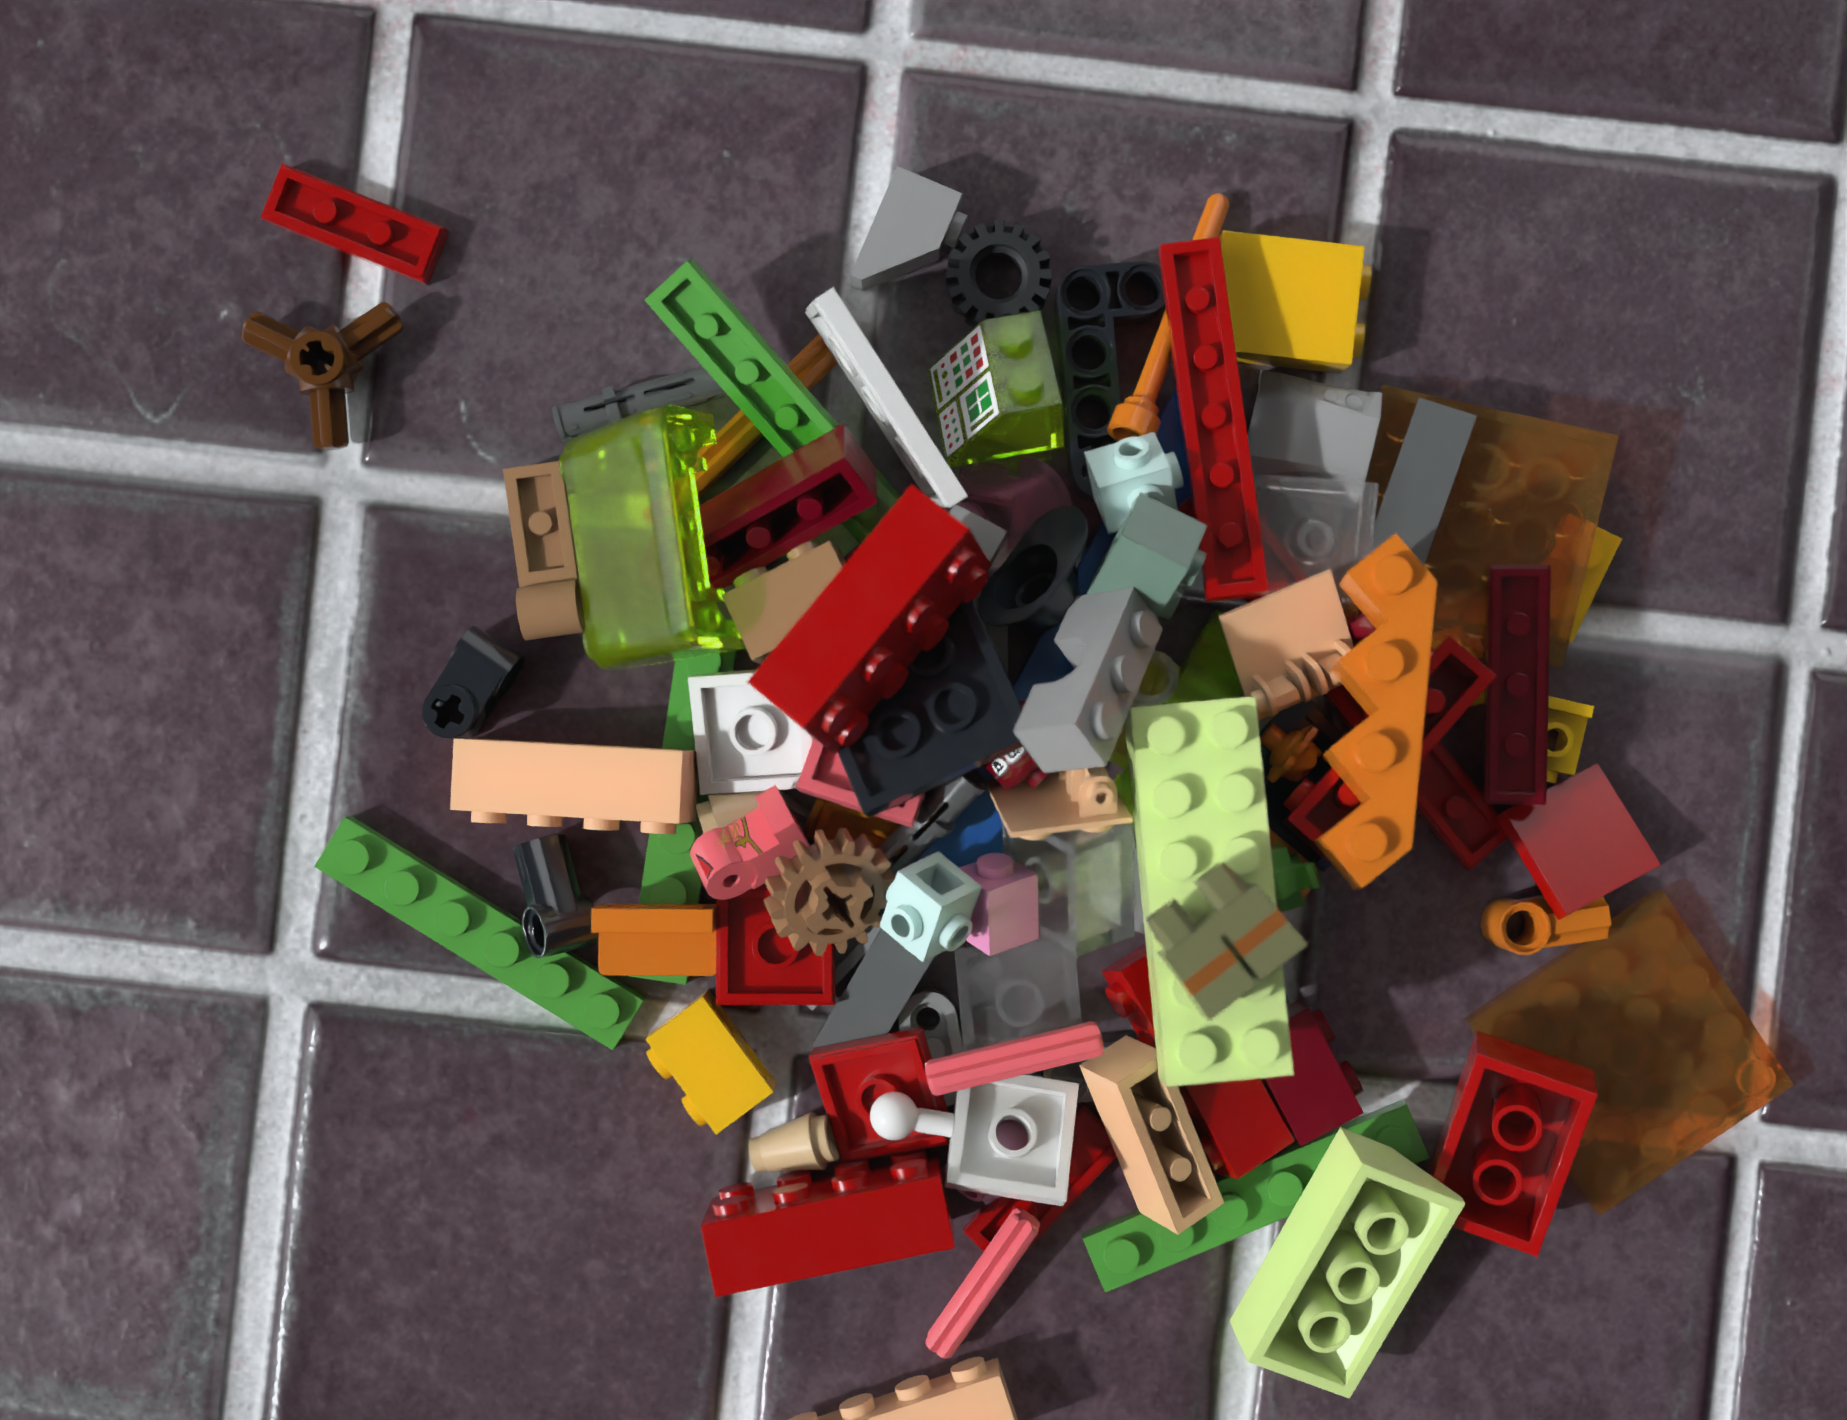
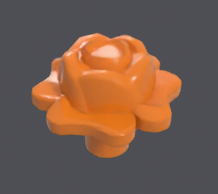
M1273 722L1260 736V743L1271 751L1269 764L1272 767L1266 776L1270 782L1274 783L1281 777L1292 782H1298L1316 766L1317 757L1322 754V751L1313 742L1318 733V729L1310 724L1301 731L1293 730L1286 733Z

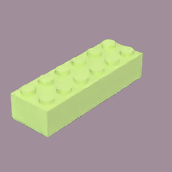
M1256 697L1132 707L1124 723L1159 1079L1168 1087L1294 1075L1283 965L1262 981L1251 977L1256 985L1209 1021L1200 1015L1181 984L1157 954L1163 948L1157 942L1146 920L1149 915L1172 898L1177 900L1194 924L1213 910L1193 882L1218 862L1226 864L1241 877L1245 884H1257L1276 906ZM1221 937V940L1224 942L1227 948L1237 959L1236 953L1232 950V948L1229 946L1226 940L1223 937Z

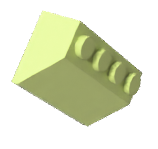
M1340 1127L1229 1320L1247 1362L1350 1399L1466 1204L1462 1197L1393 1148Z

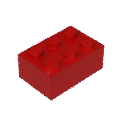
M1480 1031L1476 1032L1427 1170L1429 1175L1462 1197L1466 1203L1452 1227L1538 1257L1598 1096L1594 1070Z

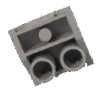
M1262 370L1259 375L1258 391L1247 433L1255 491L1347 510L1354 509L1367 476L1380 423L1382 393L1336 387L1283 373Z

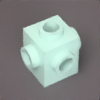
M1154 432L1138 437H1127L1117 443L1084 452L1093 498L1108 534L1118 532L1140 492L1178 511L1174 489L1183 487L1181 469L1174 452L1164 454Z
M938 851L897 872L895 880L891 883L886 893V900L888 902L880 927L922 962L945 950L954 951L965 942L972 930L973 924L970 919L982 886Z

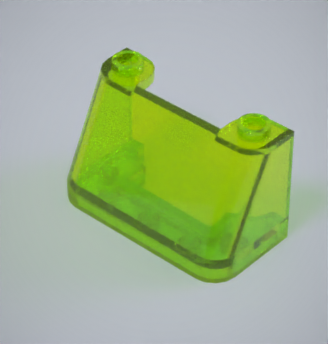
M672 404L643 410L569 439L565 444L563 453L560 455L559 469L567 487L586 626L583 632V645L588 657L594 660L602 669L624 670L745 649V644L734 621L725 619L716 602L724 601L721 596L725 594L724 589L710 588L695 473L707 470L706 458L697 457L698 451L703 446L717 444L713 414Z

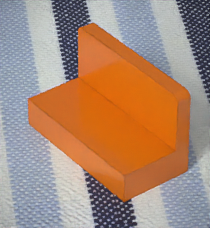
M600 903L592 908L591 933H599L598 971L601 975L713 976L716 974V904Z

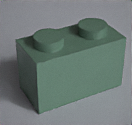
M1140 492L1100 561L1086 594L1135 587L1148 608L1155 613L1157 618L1160 616L1169 620L1185 589L1179 585L1180 582L1190 587L1204 563L1207 553L1199 550L1198 546L1207 525Z

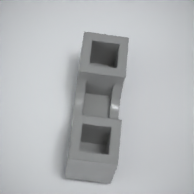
M1135 587L1076 596L1074 603L1066 612L1054 641L1075 670L1058 681L1034 685L1013 730L1014 734L1044 773L1107 766L1163 630L1157 616L1148 608Z

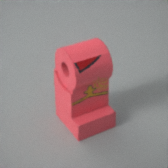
M776 785L755 797L759 805L758 808L726 827L714 828L705 832L692 845L690 851L691 859L708 895L712 898L720 900L734 898L751 888L755 889L764 884L766 877L780 875L781 872L775 859L777 856L792 859L796 855L792 843L795 840L799 839L807 847L810 846L797 818Z

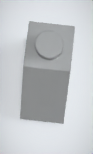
M896 166L850 274L852 287L865 291L939 261L945 245L955 249L968 219V215L960 212L963 193Z

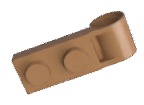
M555 461L505 468L503 473L519 588L516 590V608L524 640L584 633L586 631V614L565 463Z

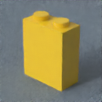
M1222 231L1219 237L1237 362L1341 374L1352 365V358H1360L1365 339V325L1357 323L1359 300L1366 301L1372 275L1371 265L1363 264L1365 246Z

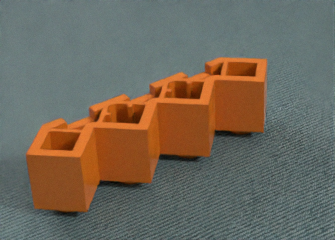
M1397 533L1351 568L1339 584L1376 630L1341 657L1332 667L1331 671L1370 717L1333 745L1322 756L1362 804L1315 840L1314 843L1353 890L1367 885L1412 849L1437 580Z

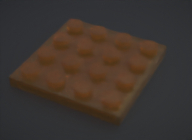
M1382 385L1380 393H1382L1381 418L1372 456L1356 506L1350 513L1334 579L1345 618L1347 619L1359 608L1339 584L1345 574L1362 560L1420 397L1477 416L1424 565L1437 580L1432 640L1442 642L1450 635L1464 647L1485 652L1487 565H1551L1549 667L1563 668L1619 435Z
M1657 889L1611 919L1612 926L1609 927L1608 939L1573 944L1463 1018L1474 1035L1477 1031L1594 1070L1598 1096L1568 1175L1591 1209L1599 1216L1794 1086L1664 891Z

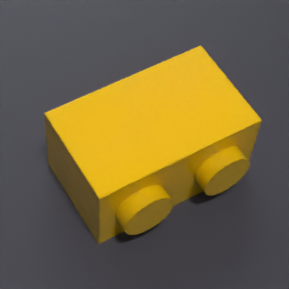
M709 989L655 1028L645 1039L651 1046L646 1051V1054L657 1072L666 1080L673 1076L686 1095L681 1100L688 1114L700 1127L708 1123L716 1135L772 1094L777 1085L776 1079L721 1005H716V999Z

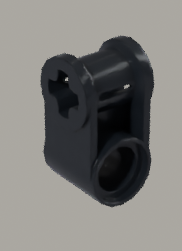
M476 626L470 627L455 645L448 658L446 667L429 694L425 697L422 705V719L426 728L434 735L452 740L475 737L483 729L500 699L516 681L524 665L525 656ZM448 703L459 705V711L465 715L461 724L450 722L451 717L444 712Z

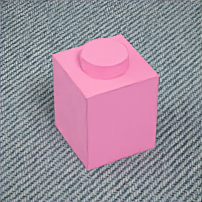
M1003 853L985 854L980 856L977 862L959 867L982 886L970 919L973 927L966 939L967 942L988 956H993L1039 939L1038 874Z

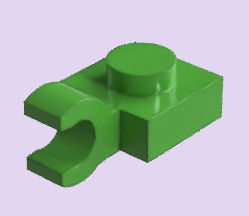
M1277 843L1270 845L1278 910L1283 913L1304 906L1305 903L1300 890L1316 889L1322 886L1314 861L1302 863L1297 853L1288 854L1287 847Z

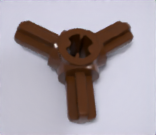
M387 302L379 303L341 330L335 324H332L323 331H319L311 326H305L299 331L262 312H253L242 326L241 339L245 344L285 363V372L299 379L300 393L310 396L314 446L322 450H339L347 447L349 444L345 394L354 392V382L357 379L358 373L366 368L362 359L400 334L404 329V325L400 316ZM327 351L335 356L332 367L325 364L328 372L324 374L316 369V362L318 358L325 361L326 359L322 354Z

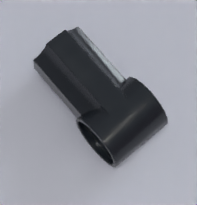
M565 834L539 837L513 847L527 903L522 917V928L531 954L536 958H543L594 946L599 938V933H591L592 908L595 906L588 896L581 895Z

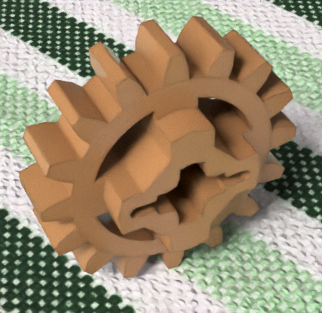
M840 828L835 839L828 840L822 829L815 832V844L807 847L799 839L792 842L796 852L792 859L777 856L775 862L781 872V876L773 875L766 877L765 884L771 895L764 899V904L778 935L781 938L788 936L793 948L797 951L801 950L809 942L816 956H822L828 944H835L840 954L846 953L847 940L853 937L862 944L867 943L868 936L865 929L869 925L881 928L882 915L880 910L886 908L888 902L886 900V893L896 878L890 869L891 864L881 847L875 848L869 837L864 833L853 841L848 830ZM824 887H829L833 894L837 893L838 897L834 898L829 890H824Z

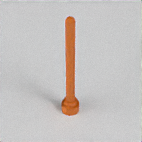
M1214 193L1208 198L1192 240L1219 236L1230 206L1226 195ZM1166 310L1133 396L1126 397L1124 403L1117 405L1113 412L1107 431L1116 441L1127 437H1138L1151 432L1157 435L1161 421L1157 416L1159 409L1155 403L1172 361Z

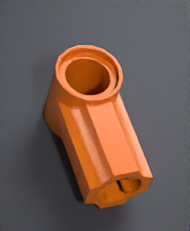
M1543 895L1519 899L1513 897L1495 899L1485 907L1481 915L1480 925L1484 937L1490 944L1518 955H1531L1539 952L1542 948L1608 939L1609 927L1612 926L1609 905L1604 897L1558 920ZM1520 911L1525 920L1524 929L1517 938L1510 940L1506 933V923L1512 914Z

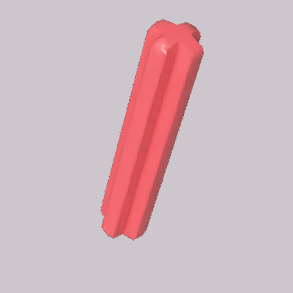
M1089 1021L931 1059L925 1063V1073L930 1091L933 1095L938 1096L1100 1057L1104 1052L1103 1040L1097 1023Z
M1022 1208L1012 1210L929 1330L925 1344L930 1351L937 1353V1355L944 1359L954 1355L1037 1236L1040 1222L1035 1216Z

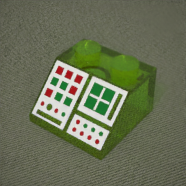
M1040 310L980 321L928 368L945 461L949 467L1064 447L1062 402Z

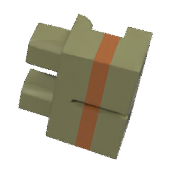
M1218 862L1193 882L1213 908L1195 924L1174 898L1146 918L1157 942L1163 948L1157 954L1181 984L1200 1015L1209 1021L1256 985L1251 977L1262 981L1308 945L1257 884H1245L1241 877L1223 862ZM1221 937H1223L1226 940V942L1229 944L1232 950L1236 953L1237 959L1234 957L1231 951L1221 940Z

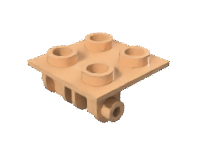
M1330 569L1218 615L1244 697H1256L1258 720L1268 716H1275L1284 709L1301 702L1306 703L1317 695L1322 696L1327 694L1329 690L1343 685L1331 669L1341 657L1354 648Z
M1104 766L1050 773L1034 789L1026 780L1012 789L1004 788L996 780L986 781L987 790L1010 838L1020 837L1026 840H1042L1050 837L1055 832L1080 829L1085 832L1098 833L1111 829L1113 825L1133 823L1132 815L1119 796L1116 785L1108 776Z

